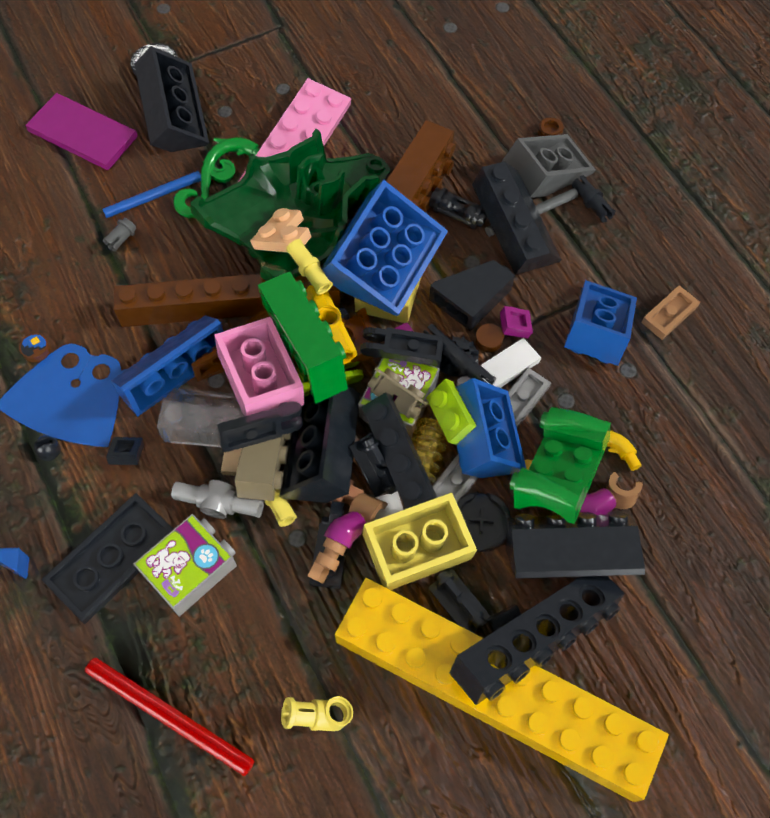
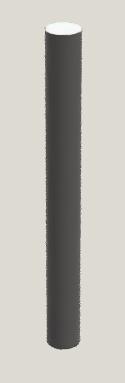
M573 188L535 206L539 214H542L578 198V192ZM491 225L485 228L488 237L496 235Z

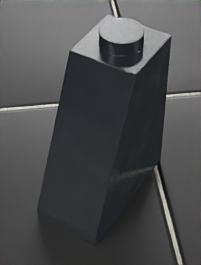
M492 260L433 282L430 285L429 300L471 331L512 290L515 275L508 267Z

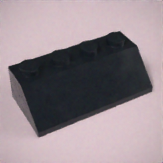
M150 46L134 64L150 145L169 152L207 146L209 139L192 63Z
M507 162L482 167L472 186L514 274L517 275L560 262L562 259L518 170Z
M348 386L347 390L315 404L311 396V390L304 393V405H302V413L299 415L303 419L302 428L292 432L291 440H288L287 462L284 465L283 483L280 490V497L283 499L328 503L349 494L353 455L348 446L355 442L360 393Z
M612 511L609 515L581 512L575 524L568 523L557 513H549L543 517H534L530 514H518L515 517H507L506 553L515 578L645 575V564L638 525L630 514L621 511Z

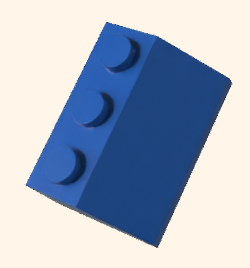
M475 378L456 386L476 424V427L457 444L462 474L487 478L509 475L514 472L519 473L522 467L526 468L509 392Z

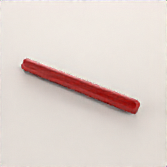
M92 658L86 666V674L239 774L246 776L252 769L254 760L98 658Z

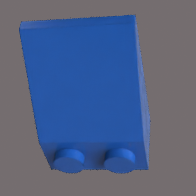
M585 280L564 348L570 349L576 354H585L596 358L602 363H611L618 366L631 338L637 297Z

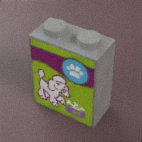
M382 358L377 367L383 372L389 368L402 377L399 383L407 389L412 384L425 393L422 399L427 403L426 397L436 388L439 380L440 368L435 366ZM375 371L373 377L378 378L380 373ZM367 387L359 402V417L366 423L368 421L361 407L378 397L370 392V387ZM395 394L392 397L393 401H395L398 397ZM423 403L418 407L422 411L416 419L412 417L407 418L399 412L410 438H412L427 407Z
M193 514L134 563L138 571L179 617L237 566L233 555L236 554L233 548L224 539L219 542L213 536L216 531L205 518L199 521Z

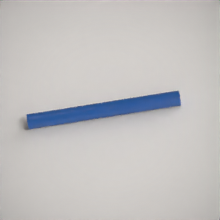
M195 171L105 207L102 210L105 217L110 218L201 181V174L199 171Z

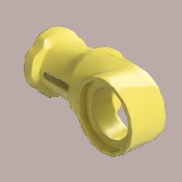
M340 696L329 700L314 699L312 702L295 701L293 697H287L281 712V722L284 729H291L293 726L309 727L311 731H339L350 723L353 718L352 705L347 699ZM330 706H337L342 710L344 716L342 722H337L331 718L329 713Z

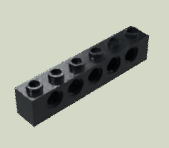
M581 576L458 654L449 673L475 705L486 698L492 701L505 690V685L509 682L519 683L529 674L531 667L536 664L542 667L554 656L553 652L559 648L562 651L567 650L577 640L578 635L581 633L585 636L590 634L603 618L606 621L612 619L621 609L618 604L625 593L608 576Z

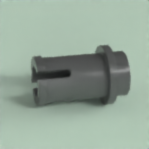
M127 218L119 219L117 221L118 225L102 240L105 245L109 243L108 248L114 252L118 250L129 236L133 237L135 235L134 231L137 228Z

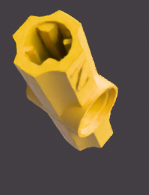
M309 285L306 289V298L308 301L313 300L317 305L321 321L326 320L328 323H333L329 324L333 334L332 339L334 342L339 341L344 348L346 358L343 359V363H350L357 356V351L342 322L340 310L335 307L328 291L318 295L315 288Z

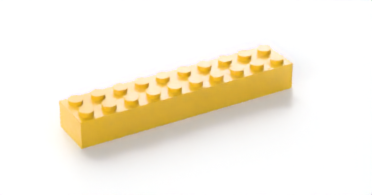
M365 578L335 633L337 644L630 801L638 802L645 799L669 736L668 733L536 665L530 668L529 674L519 683L515 684L511 681L505 685V690L494 700L489 701L486 698L475 705L449 672L457 655L483 638Z

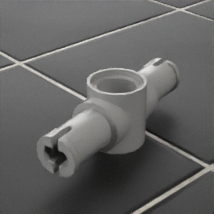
M211 480L208 485L202 484L201 486L175 482L171 492L173 500L196 504L202 513L218 519H225L227 514L233 515L234 513L260 518L264 508L263 500L237 498L235 488L219 480Z

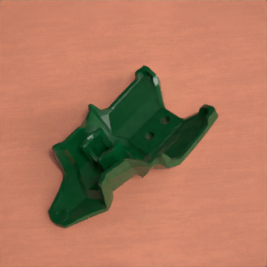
M315 129L312 137L296 144L288 151L269 157L251 155L246 173L238 183L206 199L198 196L191 201V213L204 228L212 230L247 248L248 254L258 259L261 268L260 277L268 281L289 271L295 278L301 275L298 271L299 266L288 252L254 250L250 240L256 235L259 228L264 226L278 209L300 210L304 220L297 227H308L312 236L304 246L312 257H317L321 265L326 262L343 235V230L347 226V211L356 203L361 206L368 194L383 179L386 181L391 170L382 158L370 153L349 157L326 158L321 132Z

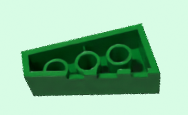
M289 271L259 284L258 289L262 304L269 317L272 318L278 333L281 334L291 357L294 356L303 381H309L312 392L311 396L315 404L347 390L348 386L343 359L346 358L344 348L339 341H333L332 330L326 320H320V313L313 300L308 301L306 298L307 292L302 281H296Z

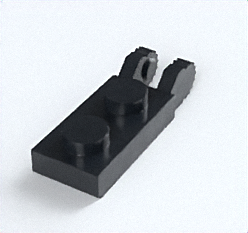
M366 327L363 330V338L370 341L369 343L363 342L360 346V353L364 356L373 358L382 356V358L440 367L443 336L394 328Z
M297 401L281 403L278 409L274 408L218 423L217 429L222 451L225 453L280 438L283 437L282 435L300 430L303 425V419L299 416L302 413V406Z

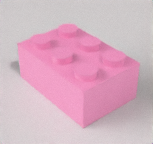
M271 317L214 334L218 357L244 416L274 408L278 409L280 404L285 402L297 401L301 406L304 405L303 384Z

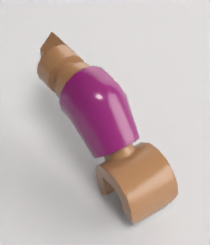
M614 472L609 478L606 489L602 488L586 495L579 513L591 512L596 515H607L614 508H631L639 497L643 483L635 482L632 490H622L616 485L619 476Z
M364 493L355 497L350 505L349 513L334 519L324 534L326 539L323 544L325 550L323 553L319 552L308 577L323 584L329 571H336L340 563L337 560L339 555L343 556L346 549L351 548L353 542L363 533L364 524L374 521L378 511L381 509L385 510L388 503Z

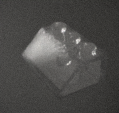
M173 388L162 401L157 429L164 442L221 447L217 424L244 417L234 393Z

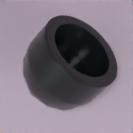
M41 436L34 443L35 453L41 460L51 461L60 454V444L52 436Z

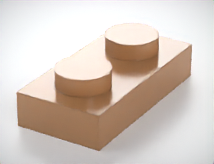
M678 286L643 318L641 323L663 340L697 309L700 301L681 286Z

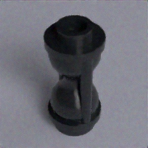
M437 187L432 193L428 206L433 208V212L458 220L471 226L473 230H476L477 226L482 227L487 216L482 205L449 192L447 188L440 189Z

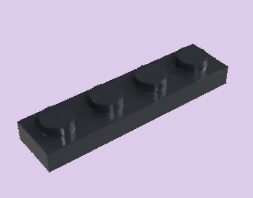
M385 392L362 406L361 408L375 440L379 442L378 447L405 508L408 509L437 498L392 396Z

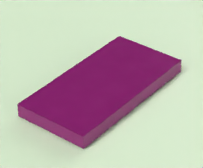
M55 93L25 125L28 132L106 170L113 166L138 137L136 130L58 93Z

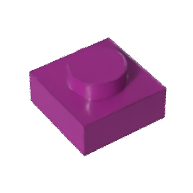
M509 306L503 307L500 311L503 334L528 339L533 333L530 311Z

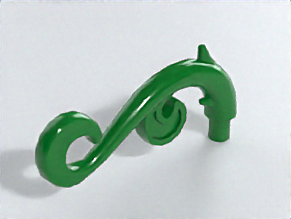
M241 137L214 138L213 141L217 142V144L207 153L201 168V197L204 199L209 197L211 179L218 183H227L234 178L236 169L234 163L230 160H220L219 165L222 167L221 169L215 167L216 161L221 156L229 152H237V155L246 154L249 157L251 155L256 156L260 150L258 148L259 145ZM183 189L175 194L173 199L174 208L181 216L195 218L191 213V207L186 205L185 200L189 197H197L196 190Z

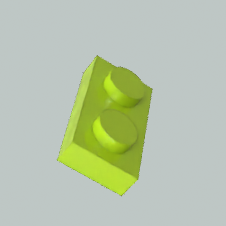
M443 380L426 397L448 443L457 445L476 427L453 381Z

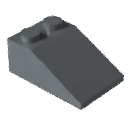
M568 134L517 138L502 162H507L518 170L531 198L548 196L571 185L576 178L581 180V175L587 177L596 171Z

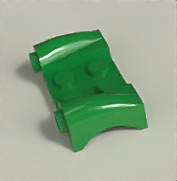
M551 407L549 412L544 411L540 421V428L544 429V438L529 469L522 467L520 472H514L511 478L510 490L514 491V508L522 509L530 506L547 508L562 516L568 523L575 524L610 440L611 422L563 408Z

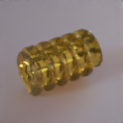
M426 417L419 418L416 422V428L413 430V438L411 440L430 482L435 483L436 477L431 473L439 472L440 467L434 462L439 463L443 461V456L439 452L446 451L447 446L443 442L448 441L437 420Z

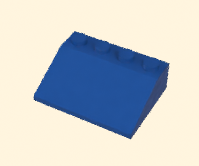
M383 179L368 194L321 269L333 283V286L340 291L398 316L448 230Z

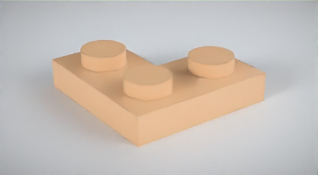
M287 208L275 211L267 223L260 227L256 235L250 240L254 250L287 252L286 247L296 239H301L305 245L312 236L308 227H297L304 220L301 211L289 210Z

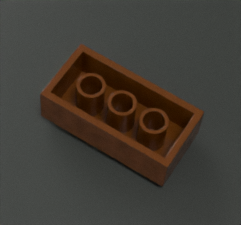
M425 120L386 181L424 212L429 208L428 205L432 193L437 187L441 188L443 177L449 175L453 168L454 161L451 160V157L456 147V144L453 143L454 131Z

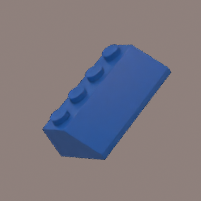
M203 316L198 321L191 322L185 330L176 336L168 338L162 346L153 352L145 354L139 362L128 369L122 370L111 380L119 396L137 417L195 376L191 364L216 345L214 334L224 332L221 322L209 316Z

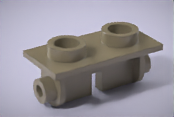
M377 367L374 369L380 375L378 378L372 377L369 381L368 387L371 388L370 392L377 396L385 392L392 397L394 394L398 396L394 403L398 411L407 418L412 417L416 419L420 415L422 410L418 407L421 403L426 406L429 405V403L422 399L425 393L410 384L408 389L401 385L399 381L402 377L389 368L385 372Z

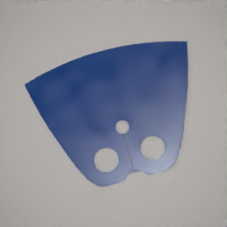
M72 343L66 344L49 354L47 358L38 363L15 383L0 399V410L19 423L56 439L89 446L109 447L119 402V394L111 380L121 372L120 363L117 359L108 355L94 356L89 354L85 347ZM75 353L79 357L78 364L73 368L63 367L61 360L64 355ZM106 364L110 368L109 376L102 380L94 378L92 371L95 366ZM79 378L80 386L73 388L71 381Z

